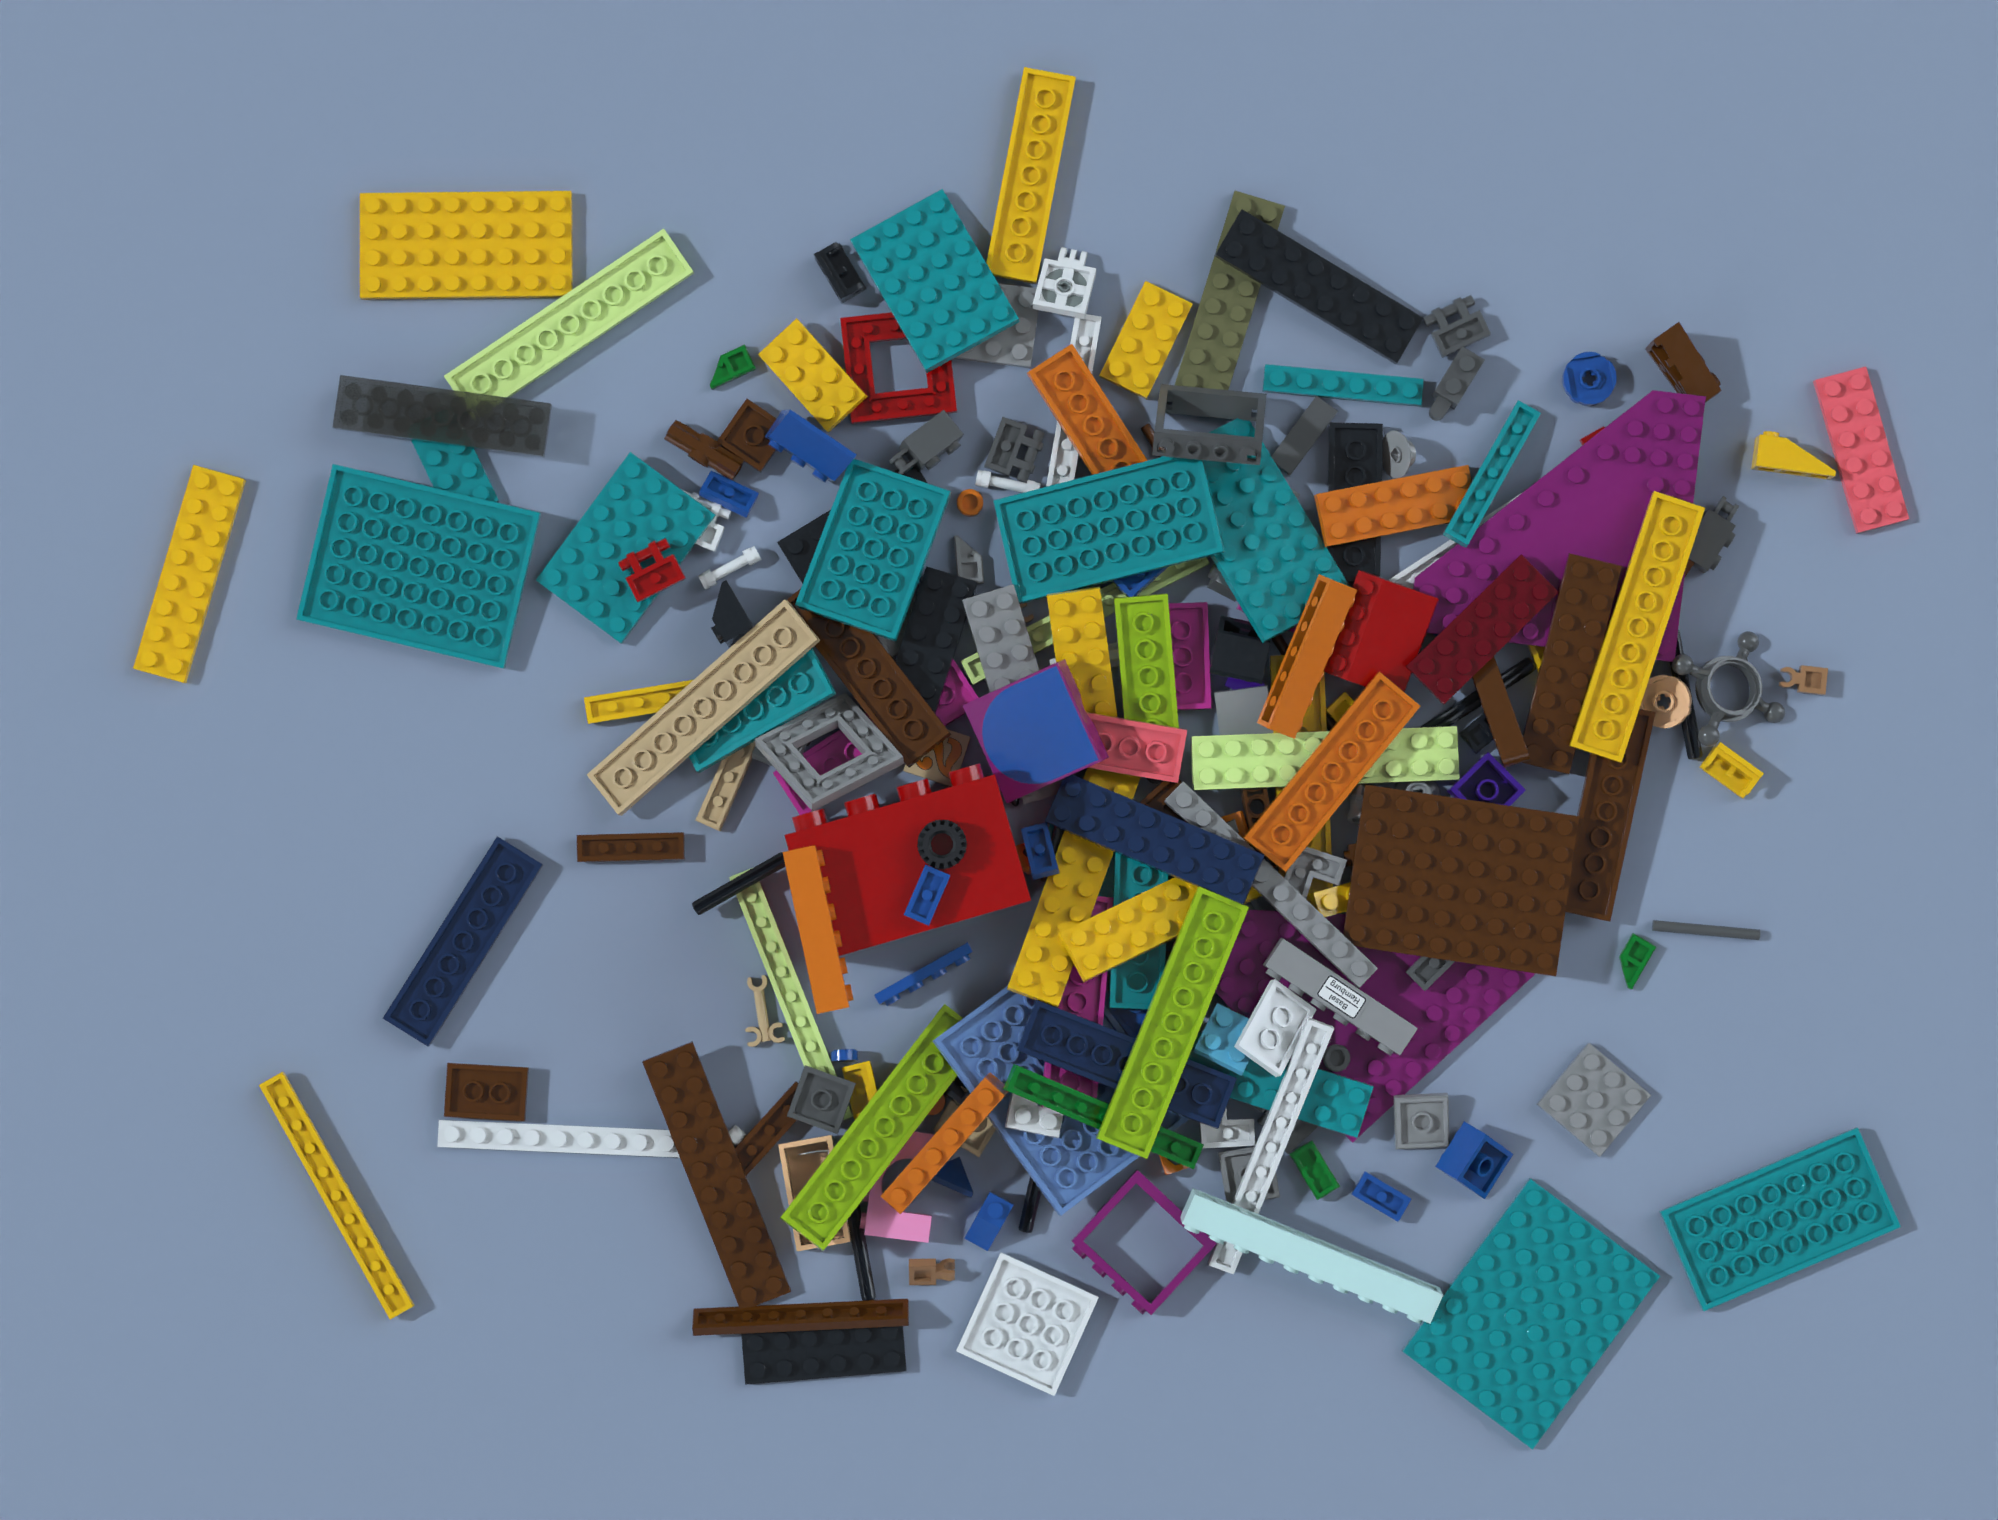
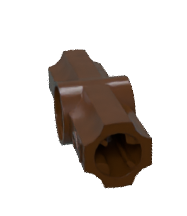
M675 420L670 426L664 438L667 442L686 452L687 456L706 468L708 466L732 481L744 464V460L722 448L719 442L704 433H697L678 420Z

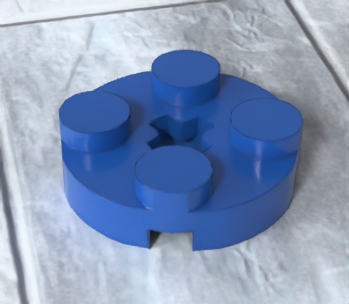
M1583 352L1576 355L1566 365L1562 375V384L1572 402L1584 406H1594L1602 403L1611 395L1617 381L1616 371L1613 364L1609 360L1607 361L1605 357L1600 356L1601 354ZM1586 372H1590L1591 376H1596L1592 386H1588L1582 380L1586 376Z

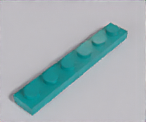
M1265 364L1262 392L1421 407L1424 379Z
M1519 400L1516 402L1446 527L1443 536L1465 548L1468 546L1541 415L1539 411Z

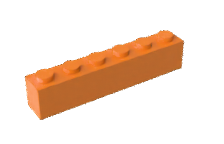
M1318 575L1257 721L1258 724L1295 739L1297 732L1302 728L1307 708L1312 704L1315 689L1323 678V670L1328 658L1333 654L1338 634L1343 630L1344 620L1349 608L1354 604L1356 589L1323 575Z
M816 845L783 852L816 1013L820 1014L850 1007L849 1001L854 1000L851 984L845 985L843 974L848 973L845 957L840 958L837 947H842L839 930L834 931L832 920L837 918L834 904H828L826 893H831L828 876L822 877L820 867L825 866L822 850H817Z
M990 1072L880 1197L899 1214H902L1007 1095L1009 1091L1003 1089L1004 1084Z

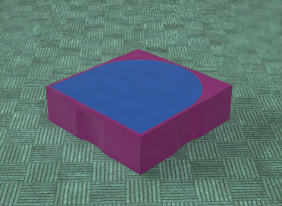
M1065 659L962 705L990 768L996 776L1006 803L1109 758L1093 721L1084 709L1081 694Z

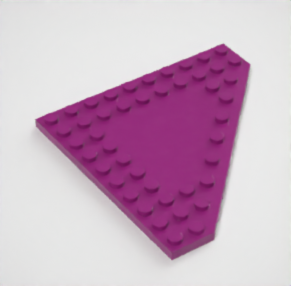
M1652 390L1479 526L1466 548L1459 544L1455 545L1414 578L1413 589L1439 598L1427 633L1440 634L1521 554L1559 592L1568 553L1622 566L1605 631L1606 635L1652 492L1656 491L1693 504L1706 396ZM1685 571L1657 653L1656 660L1673 662L1675 658ZM1558 594L1508 643L1545 647Z
M1248 910L1215 993L1232 1011L1250 1018L1267 985L1274 979L1266 974L1268 968L1263 963L1280 938L1285 939L1352 985L1354 984L1278 911ZM1335 914L1325 917L1343 934L1346 914ZM1356 947L1378 968L1359 989L1418 1028L1401 1055L1393 1052L1391 1056L1378 1048L1380 1043L1372 1037L1367 1041L1356 1034L1357 1027L1351 1023L1345 1026L1333 1018L1335 1013L1327 1007L1322 1011L1310 1002L1313 998L1306 993L1299 996L1317 1009L1312 1019L1334 1027L1327 1047L1339 1044L1344 1046L1350 1053V1063L1342 1071L1336 1072L1328 1069L1324 1065L1323 1059L1318 1068L1373 1085L1358 1137L1394 1105V1096L1405 1095L1536 973L1455 961L1424 991L1405 972L1421 956ZM1283 978L1279 981L1287 988L1291 984ZM1345 1134L1352 1143L1357 1139Z

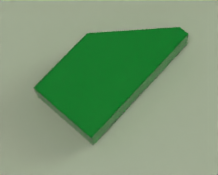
M745 344L720 356L710 383L712 390L756 370Z
M1634 933L1631 934L1619 955L1626 986L1630 990L1633 989L1656 949V946Z

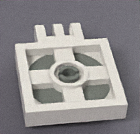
M1061 247L1058 261L1044 259L1033 301V309L1085 319L1096 277V268L1085 266L1088 252L1082 251L1080 260H1077V250L1071 249L1070 257L1067 258V248Z

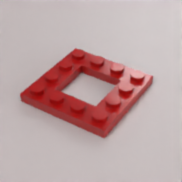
M891 312L840 318L846 373L868 396L850 413L852 424L937 415L943 410L947 414L957 413L952 360L926 373L928 388L875 393L870 343L907 338Z

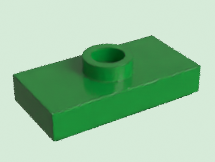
M1312 1140L1289 1153L1316 1200L1321 1199L1340 1187Z

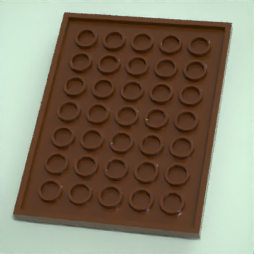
M1365 785L1343 935L1355 947L1556 976L1579 816Z

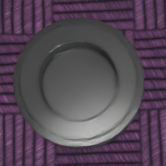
M1330 1045L1326 1048L1322 1057L1323 1063L1332 1071H1342L1350 1063V1053L1342 1045Z

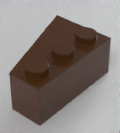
M1680 322L1656 337L1645 348L1677 393L1706 396V403L1722 391L1719 387L1721 385L1719 379L1714 373L1709 371L1703 357L1696 350Z

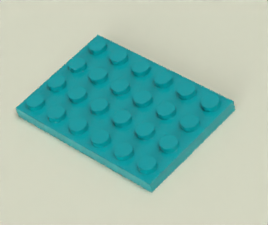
M943 189L850 239L851 244L926 373L1020 322Z
M630 452L536 581L622 644L659 593L641 602H637L626 580L627 577L635 574L632 567L622 571L618 562L627 558L626 555L633 551L637 553L647 548L650 542L654 540L658 542L666 538L670 548L662 551L663 557L666 558L674 554L680 565L716 515ZM653 556L640 562L643 569L656 563Z
M853 459L845 471L795 606L896 641L950 499L951 491Z

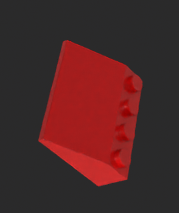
M1358 570L1352 587L1357 590L1354 604L1349 608L1344 620L1343 630L1338 634L1333 654L1328 658L1323 671L1365 687L1380 672L1405 692L1412 674L1406 666L1421 650L1439 598Z

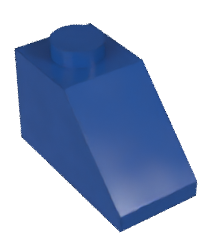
M990 1191L964 1239L988 1251L1014 1204Z

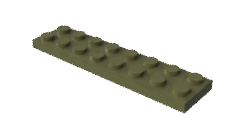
M1234 191L1216 252L1241 209L1278 230L1285 206ZM1215 256L1175 382L1177 386L1229 390L1259 293L1260 283Z

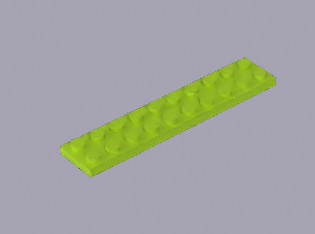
M1200 886L1197 887L1097 1134V1139L1148 1159L1249 909L1248 906L1241 905Z
M946 1004L938 1011L780 1217V1219L820 1250H825L957 1077V1074L933 1043L934 1039L963 1019Z

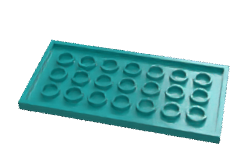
M1236 418L1209 433L1255 437V428L1250 421ZM1262 442L1260 465L1203 461L1225 551L1224 553L1212 555L1211 558L1261 642L1265 643L1298 625L1319 574L1349 586ZM1247 455V458L1255 459V456Z
M1164 456L993 500L1011 581L1014 584L1019 604L1046 598L1047 594L1074 591L1225 552L1203 460Z
M1858 1127L1659 1211L1702 1311L1711 1309L1901 1227Z

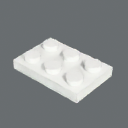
M1273 979L1267 985L1234 1047L1275 1077L1281 1076L1296 1048L1307 1018H1312L1317 1009L1279 981Z

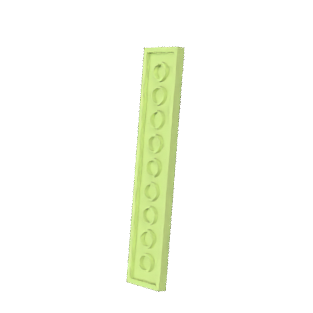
M663 228L444 375V377L475 421L693 275L694 272Z
M1457 726L1403 728L1358 784L1459 780ZM1330 731L1297 732L1295 739L1281 733L1192 736L1193 790L1285 787Z

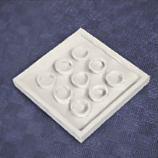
M1000 1252L956 1351L1055 1396L1099 1297Z

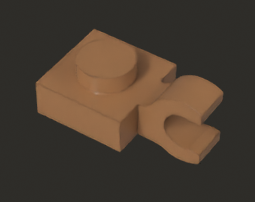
M936 1258L909 1259V1285H936V1279L955 1280V1270H952L955 1269V1259L947 1258L936 1264Z

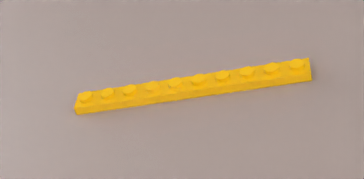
M281 1072L261 1083L259 1087L389 1319L391 1320L414 1307L412 1299L286 1074Z

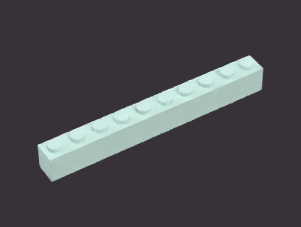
M1195 1188L1192 1189L1180 1216L1182 1224L1185 1225L1184 1228L1190 1232L1199 1234L1201 1231L1209 1234V1238L1217 1243L1224 1244L1226 1241L1234 1244V1248L1242 1253L1249 1254V1251L1258 1254L1259 1258L1267 1263L1273 1264L1276 1261L1283 1264V1268L1292 1273L1298 1274L1299 1271L1309 1275L1308 1278L1320 1284H1323L1324 1281L1333 1284V1288L1341 1293L1348 1294V1291L1358 1294V1298L1366 1303L1378 1302L1383 1305L1382 1308L1394 1314H1397L1398 1311L1405 1313L1408 1319L1419 1324L1422 1321L1431 1324L1443 1297V1293L1438 1286Z

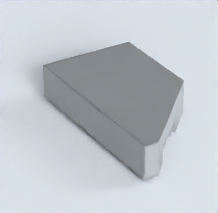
M954 536L957 576L977 581L978 584H984L982 556L959 536Z

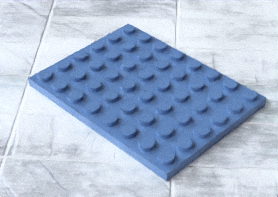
M1006 986L933 1040L935 1046L970 1094L990 1072L1005 1085L1013 1064L1041 1076L1044 1075V1061L1016 1051L1034 1005V999L1007 990L1008 986ZM1104 1006L1103 1026L1125 1034L1107 1007ZM1098 1083L1097 1099L1110 1104L1115 1089ZM1008 1092L987 1116L1059 1216H1062L1140 1157L1097 1139L1099 1129L1066 1115H1063L1059 1138L1005 1128L1011 1092ZM1167 1110L1161 1126L1174 1131L1188 1121V1119Z

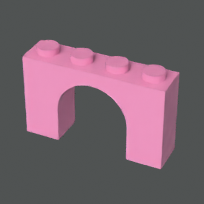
M915 1131L889 1166L902 1159H914L935 1134ZM885 1170L863 1198L864 1202H868L867 1213L862 1212L860 1228L865 1229L864 1235L929 1243L932 1215L905 1211L899 1214L880 1197L883 1194L882 1180L886 1172Z

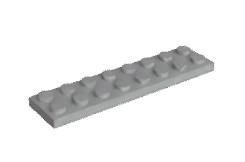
M1014 584L962 600L990 693L1039 671ZM1063 779L1022 796L1023 804L1056 795Z

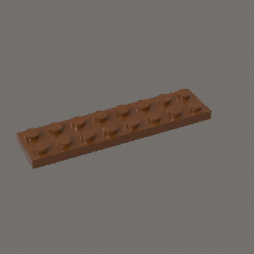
M1568 553L1522 735L1530 760L1522 763L1566 774L1570 773L1576 748L1569 746L1602 647L1622 566Z
M801 588L787 599L820 639L815 647L878 729L901 753L904 763L909 768L952 735L874 634L797 608L795 603Z
M1639 709L1622 763L1590 753L1577 813L1579 823L1566 906L1567 913L1608 922L1611 921L1656 712Z

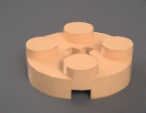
M1669 675L1654 676L1648 681L1639 709L1656 712L1653 726L1659 728L1675 727L1681 724L1691 713L1692 697L1690 690L1678 677ZM1662 694L1671 699L1667 709L1664 706L1658 705V701L1661 700L1660 695Z

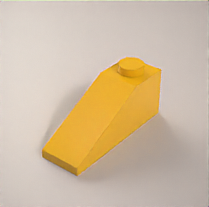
M1764 431L1763 435L1760 434L1755 438L1752 470L1831 480L1836 475L1834 469L1789 439L1779 437L1777 432Z

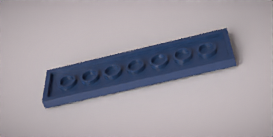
M1070 775L1063 779L1045 819L1047 824L1194 886H1200L1241 905H1244L1264 859V855L1075 775Z
M497 836L383 1019L429 1047L543 867V864Z
M1035 1000L1016 1051L1116 1090L1136 1038ZM1188 1059L1167 1110L1218 1129L1237 1078Z

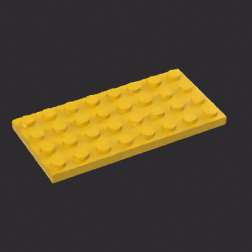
M572 191L360 193L361 300L562 297L573 290Z

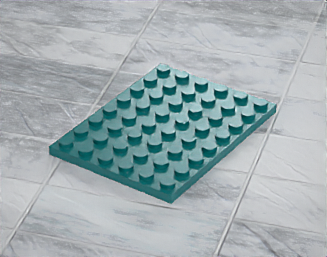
M332 464L296 620L505 669L541 513Z
M1529 1178L1443 1294L1431 1324L1423 1321L1402 1352L1533 1450L1660 1278V1275Z

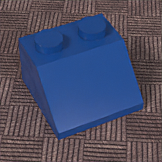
M1464 1121L1435 1167L1485 1199L1510 1161L1513 1153L1487 1134Z

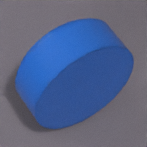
M841 1049L831 1052V1062L858 1061V1051L856 1049Z

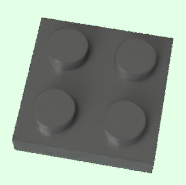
M805 1065L787 1117L838 1134L856 1083Z

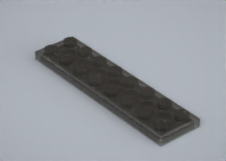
M340 375L333 428L545 457L552 404Z

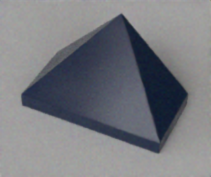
M960 1157L948 1161L931 1180L970 1198L973 1195V1189Z

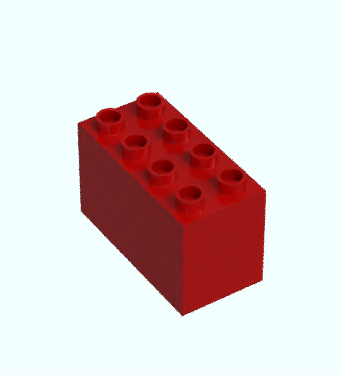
M979 763L949 772L952 787L931 792L927 778L896 787L900 802L880 807L877 795L871 794L844 802L848 817L828 822L825 809L792 817L796 832L784 835L788 850L816 845V849L823 852L825 866L820 868L822 877L828 876L831 893H826L828 904L833 903L837 919L832 920L834 931L839 930L842 947H837L839 956L1031 901L995 774L984 777ZM949 820L956 823L963 830L967 841V848L964 857L958 864L946 869L935 868L951 876L928 926L904 915L925 864L928 865L919 854L917 847L918 837L922 829L930 822ZM944 833L935 835L931 841L932 850L938 855L948 854L953 848L951 837Z

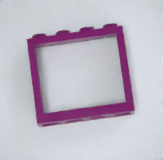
M1136 1169L1071 1241L1075 1244L1072 1249L1082 1259L1088 1256L1095 1263L1092 1268L1104 1278L1108 1275L1115 1281L1111 1285L1122 1296L1128 1293L1134 1299L1131 1304L1142 1315L1146 1311L1152 1315L1217 1243L1211 1240L1204 1232L1200 1231L1199 1234L1188 1231L1203 1246L1149 1303L1084 1242L1085 1238L1135 1184H1138L1180 1225L1185 1226L1180 1218L1182 1211Z

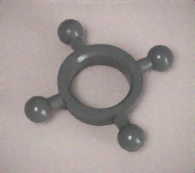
M1746 631L1738 637L1737 643L1740 649L1736 657L1720 656L1710 660L1702 668L1694 665L1692 658L1686 654L1677 655L1672 662V668L1678 675L1690 674L1696 677L1695 691L1697 700L1702 709L1711 717L1708 725L1703 726L1698 733L1699 741L1705 746H1713L1719 741L1718 727L1720 722L1739 721L1751 714L1754 709L1763 712L1765 719L1770 723H1778L1785 716V709L1780 703L1771 702L1768 704L1761 698V677L1756 668L1747 659L1749 653L1756 650L1759 645V639L1753 632ZM1720 666H1733L1739 669L1749 682V699L1740 710H1727L1721 707L1712 696L1710 688L1711 678Z

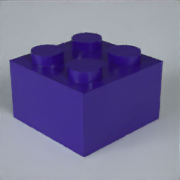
M1489 752L1485 753L1447 790L1453 798L1511 806L1526 791Z

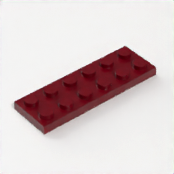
M1521 554L1432 640L1406 668L1444 705L1559 592Z

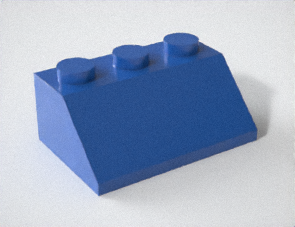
M791 409L781 411L765 436L770 440L768 444L770 447L780 453L785 450L792 455L791 461L802 468L807 465L814 470L812 475L824 483L827 479L835 481L857 455Z

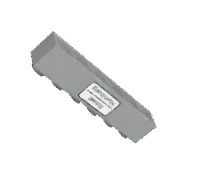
M1283 938L1279 939L1263 963L1268 968L1266 974L1277 981H1280L1281 978L1291 983L1288 987L1299 996L1306 993L1313 998L1310 1002L1322 1011L1327 1007L1335 1013L1333 1016L1335 1020L1345 1026L1351 1023L1357 1027L1356 1034L1367 1041L1372 1037L1380 1043L1378 1048L1390 1056L1393 1052L1401 1055L1418 1029Z

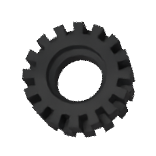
M935 820L922 829L918 837L917 847L921 858L928 865L938 869L953 867L961 861L966 852L967 841L963 830L956 823L949 820ZM937 834H947L953 841V848L946 855H938L932 850L931 841Z

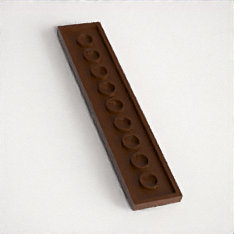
M693 1041L643 1060L642 1063L739 1308L754 1307L791 1292Z

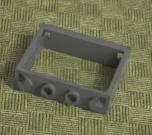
M1161 384L1152 455L1260 465L1267 394ZM1165 413L1256 421L1255 437L1163 429ZM1159 447H1165L1166 450H1159ZM1247 455L1255 456V459L1247 458Z

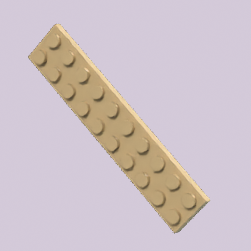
M786 599L783 600L592 769L587 776L615 812L622 816L813 648L820 639L790 602Z

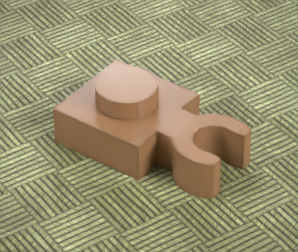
M1801 665L1799 666V673L1791 667L1780 669V672L1790 675L1789 682H1779L1780 687L1788 688L1798 685L1797 693L1826 694L1828 668Z

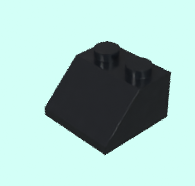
M727 580L721 583L712 617L715 626L711 627L720 644L725 642L730 647L754 626Z

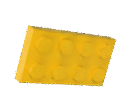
M1145 281L1099 377L1147 400L1193 303Z
M797 318L758 354L827 432L835 428L868 397Z

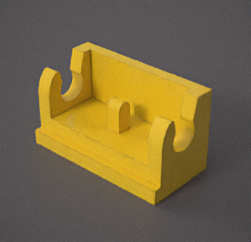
M1721 742L1715 744L1699 766L1700 769L1742 799L1751 792L1764 774Z
M871 1061L842 1067L844 1079L856 1083L850 1099L854 1120L878 1091Z

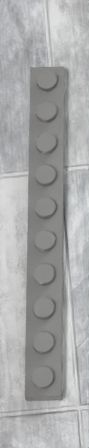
M1184 781L1164 800L1183 821L1254 850ZM1263 859L1252 887L1359 989L1378 968Z

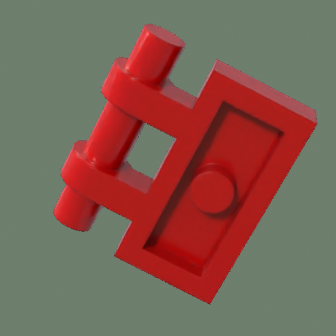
M666 538L658 542L654 540L648 544L647 548L637 553L633 551L626 555L627 558L618 562L622 571L632 567L635 574L627 577L626 580L637 602H641L686 579L675 555L672 554L666 558L662 555V551L670 548ZM653 556L656 563L643 569L640 562Z

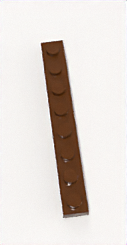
M888 1299L759 1305L748 1308H739V1306L695 1308L693 1310L692 1330L693 1336L909 1326V1300Z

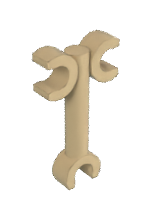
M762 975V985L759 987H755L752 983V977H748L747 985L754 992L759 1029L753 1026L745 1029L746 1032L753 1031L757 1034V1039L754 1042H748L747 1045L754 1047L759 1045L760 1042L772 1040L776 1043L785 1041V1037L777 1038L774 1036V1029L783 1027V1023H774L769 1027L764 989L768 984L767 977Z

